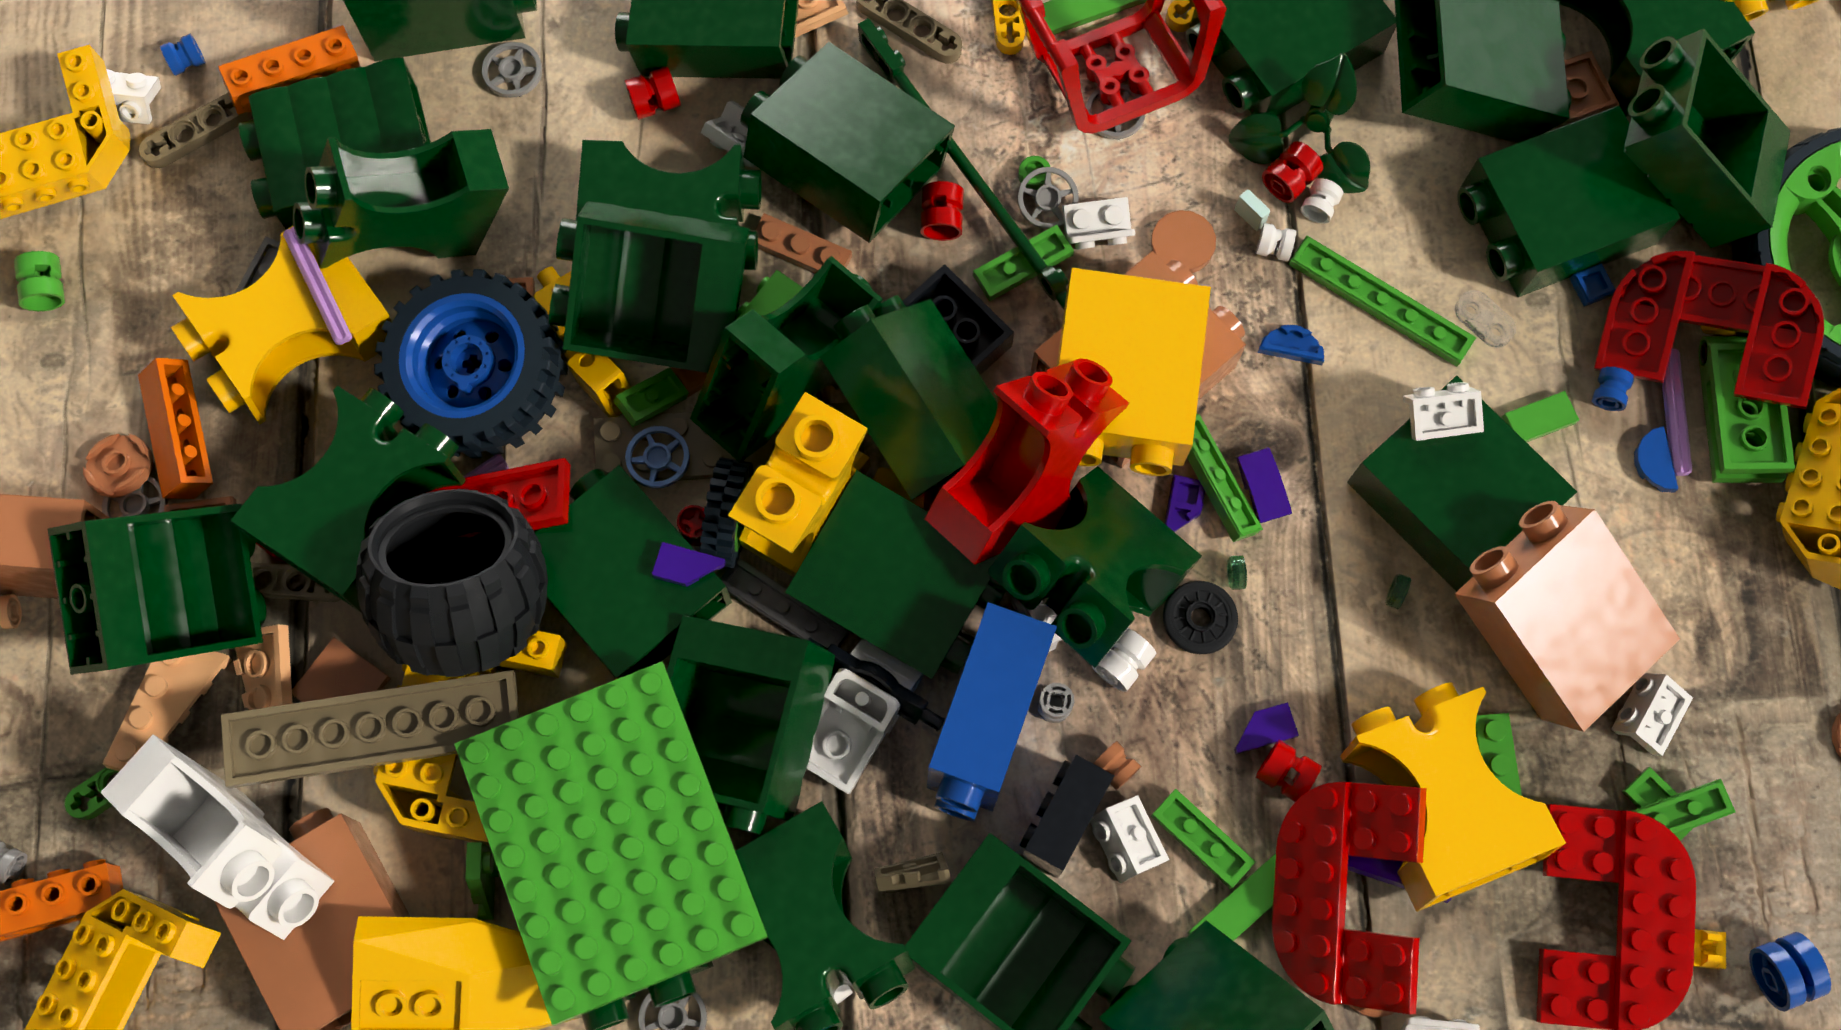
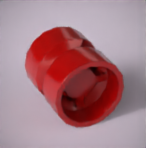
M667 66L651 71L649 78L639 75L624 80L638 120L655 115L658 108L662 111H667L681 106L674 81Z
M1295 141L1281 153L1278 160H1275L1262 173V181L1269 192L1277 199L1285 203H1292L1305 190L1306 185L1311 184L1324 169L1323 162L1311 147L1303 142Z
M936 181L922 187V209L924 211L921 213L920 233L924 237L932 240L947 241L954 240L962 235L963 214L961 211L963 210L964 189L960 185L948 181Z
M1279 739L1265 758L1255 778L1271 788L1281 787V794L1296 802L1311 789L1322 766L1307 756L1297 757L1296 749ZM1291 767L1297 771L1293 779L1286 777Z

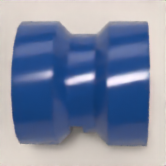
M191 33L182 36L177 44L168 42L160 46L162 54L175 76L184 73L189 66L198 67L206 63Z
M1618 367L1602 368L1598 376L1600 386L1594 391L1592 403L1608 411L1624 410L1628 402L1626 392L1632 387L1634 375Z

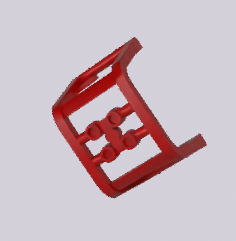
M1016 0L1034 55L1047 66L1067 101L1075 126L1083 133H1097L1175 103L1195 91L1206 77L1227 10L1222 0H1193L1201 24L1190 63L1160 15L1165 0H1146L1144 6L1136 13L1067 41L1064 39L1057 41L1044 19L1046 17L1045 8L1041 0ZM1142 29L1146 30L1177 82L1156 91L1153 90L1149 83V71L1141 66L1135 57V48L1131 44L1125 43L1122 39ZM1110 43L1115 51V62L1106 67V59L1101 55H1097L1093 49ZM1080 54L1086 61L1087 78L1097 83L1101 102L1112 105L1113 108L1098 114H1089L1083 101L1079 64L1075 56ZM1128 78L1130 90L1142 96L1125 103L1120 95V83Z

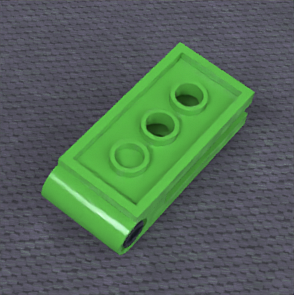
M1703 336L1699 343L1698 357L1712 483H1782L1786 479V473H1791L1795 469L1787 406L1734 396L1748 336Z

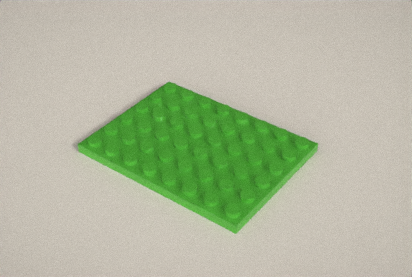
M663 661L454 743L552 1026L571 1020L768 938Z

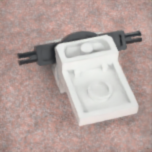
M811 637L808 638L809 641L835 654L831 674L834 678L824 695L823 708L813 737L807 769L845 793L850 794L886 733L891 732L900 716L914 725L920 720L937 732L943 725L945 718L927 708L928 701L914 693L924 674L862 638L849 654L834 644L827 648Z

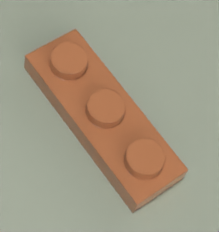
M765 213L755 229L758 232V249L815 274L830 256L835 258L845 268L852 258L851 250Z

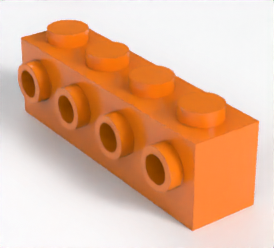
M341 25L220 65L218 68L239 115L245 112H252L248 97L251 94L270 88L289 86L306 79L326 77L342 70L358 68L360 64L344 26Z
M155 358L138 374L162 499H195L213 484L189 363L185 359Z
M99 859L84 863L81 870L70 872V869H60L47 873V879L36 882L34 878L12 882V888L0 891V942L81 921L85 912L124 889L120 866L106 863L105 859Z

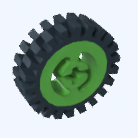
M720 457L716 462V467H714L713 478L710 480V491L707 492V505L704 508L705 518L702 522L703 532L700 543H702L700 552L723 558L726 561L724 567L734 568L737 565L743 548L739 537L745 526L728 517V514L753 476L754 469L752 462L742 461L740 463L738 460Z

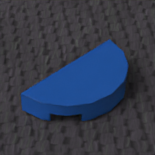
M1282 325L1280 328L1271 331L1263 338L1257 352L1321 366L1324 363L1323 347L1311 335L1312 332L1298 325Z
M1662 426L1652 429L1640 440L1638 447L1635 449L1634 465L1639 476L1657 487V490L1674 493L1678 490L1665 428Z

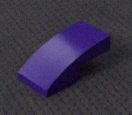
M1267 447L1237 456L1236 459L1244 489L1249 491L1254 514L1259 523L1292 514L1287 493L1270 448Z

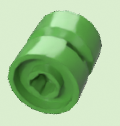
M31 251L22 253L14 259L15 277L19 282L17 284L18 302L21 308L37 312L50 311L61 307L65 303L63 283L60 281L62 278L60 258L56 254L46 251Z

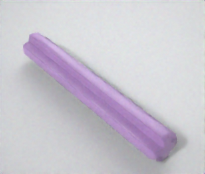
M294 227L286 229L283 236L334 343L342 345L351 341L352 334L309 245L298 242Z
M1672 348L1664 383H1662L1666 428L1675 476H1686L1692 472L1685 397L1680 352L1678 349Z

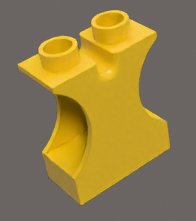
M284 231L281 232L279 250L272 265L259 280L248 288L231 295L215 298L194 297L181 292L172 295L186 318L170 328L193 362L211 353L222 369L206 378V381L228 413L246 404L259 425L266 420L267 405L274 389L291 370L307 361L325 356H347L365 362L378 354L375 352L377 341H385L387 333L381 329L385 320L392 322L386 309L351 260L346 257L327 268L320 269L352 334L351 341L342 345H336L283 236ZM313 243L308 244L318 264Z
M804 392L776 437V446L765 465H761L756 469L728 514V517L745 526L739 537L741 546L794 577L856 470L865 475L870 467V457L858 451L868 428Z
M1449 682L1422 693L1414 699V703L1421 714L1420 719L1414 725L1409 716L1396 720L1390 707L1374 710L1351 724L1356 737L1340 755L1344 763L1353 764L1370 771L1387 785L1427 788L1423 863L1403 861L1397 871L1416 912L1540 862L1566 844L1545 803L1527 799L1513 792L1502 784L1486 765L1476 738V717L1481 701L1487 693L1484 687L1459 696L1453 683Z

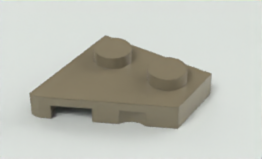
M942 852L873 869L879 892L897 893L907 888L952 883L950 871Z

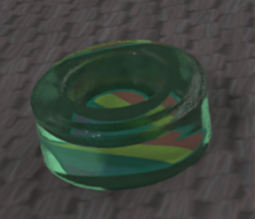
M1243 555L1230 556L1227 560V577L1232 590L1246 589L1247 569Z
M1400 573L1394 577L1386 596V605L1395 609L1401 607L1410 587V577Z

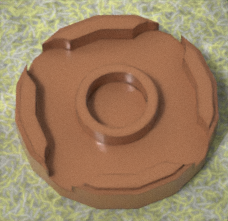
M1178 210L1166 214L1157 222L1151 235L1152 251L1166 265L1171 260H1177L1192 271L1191 273L1200 271L1211 260L1216 249V235L1212 225L1203 216L1193 211Z
M110 435L97 442L88 452L85 458L88 462L86 469L83 467V476L87 484L101 496L111 498L126 496L139 489L149 478L153 469V455L148 445L136 435Z

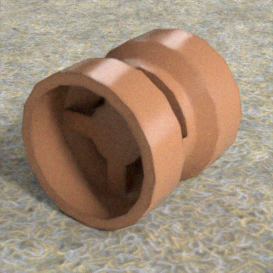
M1118 741L1113 743L1093 763L1114 775L1110 785L1116 791L1142 767L1135 759H1126L1127 756L1124 754V748Z

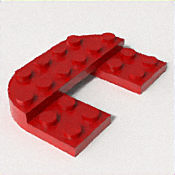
M1672 251L1651 257V260L1640 265L1635 270L1632 269L1622 279L1613 294L1594 366L1595 371L1600 372L1604 367H1618L1631 372L1634 378L1664 383L1679 322L1748 333L1734 396L1806 409L1823 342L1824 316L1818 298L1815 297L1801 277L1775 264L1766 263L1764 266L1695 255V251Z
M1355 782L1326 783L1306 792L1287 812L1279 830L1276 846L1272 917L1273 941L1278 958L1288 976L1301 990L1311 997L1333 1005L1344 1004L1408 1015L1416 1014L1420 938L1345 928L1348 856L1423 863L1427 788Z
M1546 804L1566 844L1543 860V876L1619 883L1616 956L1539 948L1536 1022L1609 1030H1642L1654 1026L1666 1019L1678 1008L1688 992L1693 976L1696 878L1688 852L1670 829L1647 815L1632 811Z

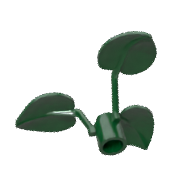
M1345 53L1320 63L1307 72L1302 82V92L1304 98L1311 106L1306 116H1301L1288 129L1280 132L1281 122L1279 118L1271 113L1260 112L1251 114L1239 121L1229 134L1230 144L1246 159L1257 164H1267L1275 161L1283 152L1284 142L1282 138L1287 137L1300 126L1306 124L1309 130L1324 133V144L1327 153L1319 156L1323 162L1324 169L1318 178L1335 182L1342 188L1343 193H1359L1369 187L1371 166L1366 151L1360 145L1353 142H1341L1334 149L1331 147L1330 133L1332 129L1329 125L1334 115L1346 113L1353 106L1357 96L1355 72Z

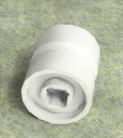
M1128 628L1096 668L1092 666V668L1111 686L1122 692H1127L1138 678L1137 669L1144 670L1157 653L1142 636Z

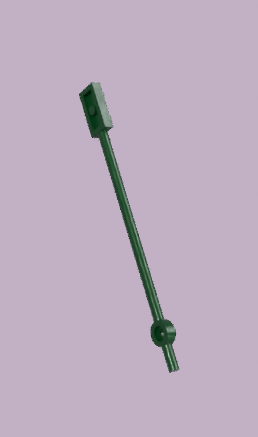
M869 18L858 23L860 43L889 82L895 86L898 85L902 91L930 108L905 75V61L897 49L894 51L891 49L883 29L880 26L875 27ZM951 138L947 153L1035 270L1045 293L1053 301L1057 300L1064 310L1067 294L1066 286L1069 285L1065 273L1060 268L1055 269L1050 265L1047 266L954 139Z

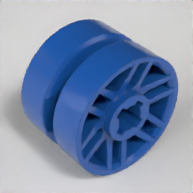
M1793 932L1776 939L1775 942H1768L1750 951L1749 962L1753 976L1763 995L1778 1010L1785 1012L1803 1005L1805 1001L1810 1002L1830 993L1831 978L1826 963L1818 949L1805 935Z

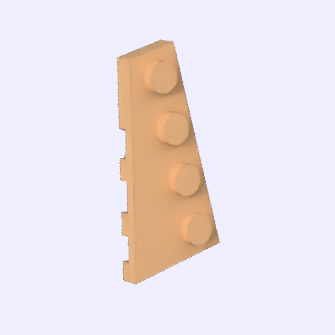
M277 624L261 627L263 643L235 648L238 658L233 661L236 675H242L246 693L241 695L244 708L253 710L293 704L288 625Z
M213 651L150 663L102 764L106 768L120 771L153 734L168 743V736L175 727L186 720L191 713L189 710L201 694L205 695L213 685L212 680L221 669L225 670L232 661L229 655Z

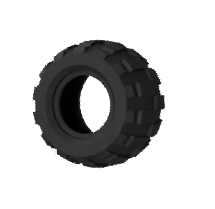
M439 490L413 497L392 507L385 515L377 518L368 529L369 536L361 542L356 567L355 585L363 620L370 629L371 634L378 645L397 664H406L410 666L412 672L426 676L458 677L480 671L484 672L499 666L501 662L509 657L516 656L527 646V639L537 633L547 599L548 575L545 558L534 530L519 509L508 506L507 500L494 494L478 492V490ZM482 532L473 537H458L468 533Z

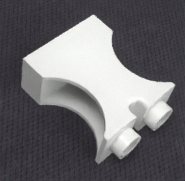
M154 734L100 792L122 816L150 836L184 868L191 878L187 882L191 888L226 908L236 907L251 922L283 940L295 927L304 924L312 917L318 907L319 899L334 883L330 876L282 838L263 818L265 813L237 788L230 789L225 787L223 779Z

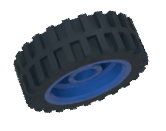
M462 269L451 270L452 278L446 280L439 274L429 278L431 285L422 290L418 285L412 288L409 292L413 297L405 305L398 301L393 307L398 312L393 322L385 320L381 328L387 335L384 342L377 341L375 352L382 356V362L374 364V374L384 381V384L377 386L378 391L404 411V414L399 419L401 421L400 425L414 435L424 423H427L455 442L459 449L453 456L459 457L460 453H464L471 459L482 458V451H487L493 456L496 454L501 455L504 454L502 446L509 443L518 448L525 444L522 439L523 435L529 431L536 435L543 429L538 422L545 414L552 418L557 410L551 405L555 395L563 397L565 387L559 382L560 375H568V365L561 359V354H565L567 351L563 350V341L557 335L556 331L559 329L556 325L549 324L547 311L517 282L513 284L504 275L495 273L492 278L483 269H473L472 276H468ZM464 331L466 335L455 338L459 332ZM493 333H498L499 338L492 343ZM442 358L443 368L437 369L436 363ZM512 365L510 371L502 372V370ZM485 388H490L492 396L488 400H486L487 390ZM458 392L454 399L449 398V395Z

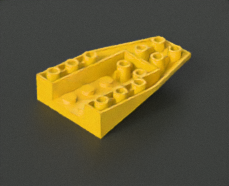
M358 916L353 940L351 1030H538L552 1026L520 932L475 918Z

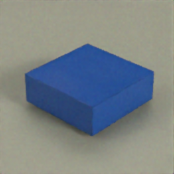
M1602 263L1575 273L1569 278L1584 307L1613 296L1616 290Z

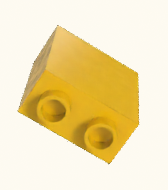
M1072 268L1066 294L1057 366L1080 358L1094 361L1104 367L1112 376L1113 382L1110 387L1129 402L1127 408L1093 442L1078 466L1099 465L1102 463V456L1107 455L1130 459V469L1136 473L1149 476H1165L1172 473L1173 465H1184L1193 446L1211 287Z

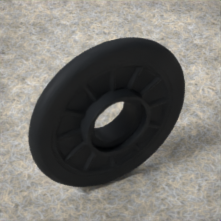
M1192 581L1179 586L1168 597L1163 609V623L1169 638L1179 648L1193 654H1210L1221 650L1232 640L1237 630L1238 613L1234 601L1224 589L1210 582ZM1195 609L1205 610L1210 617L1209 624L1206 626L1194 624L1191 619L1192 611Z

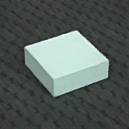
M1248 189L1239 196L1234 209L1255 231L1262 228L1270 214V209Z

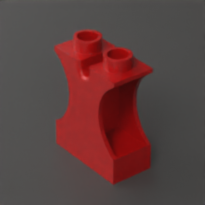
M1080 358L1050 368L1046 372H1035L1032 376H1025L997 385L993 390L998 401L997 412L988 434L970 460L954 477L941 487L925 520L974 565L1000 554L1024 522L1041 528L1055 530L1073 500L1069 492L1070 484L1080 461L1102 431L1129 405L1126 399L1110 387L1113 382L1110 373L1098 363Z

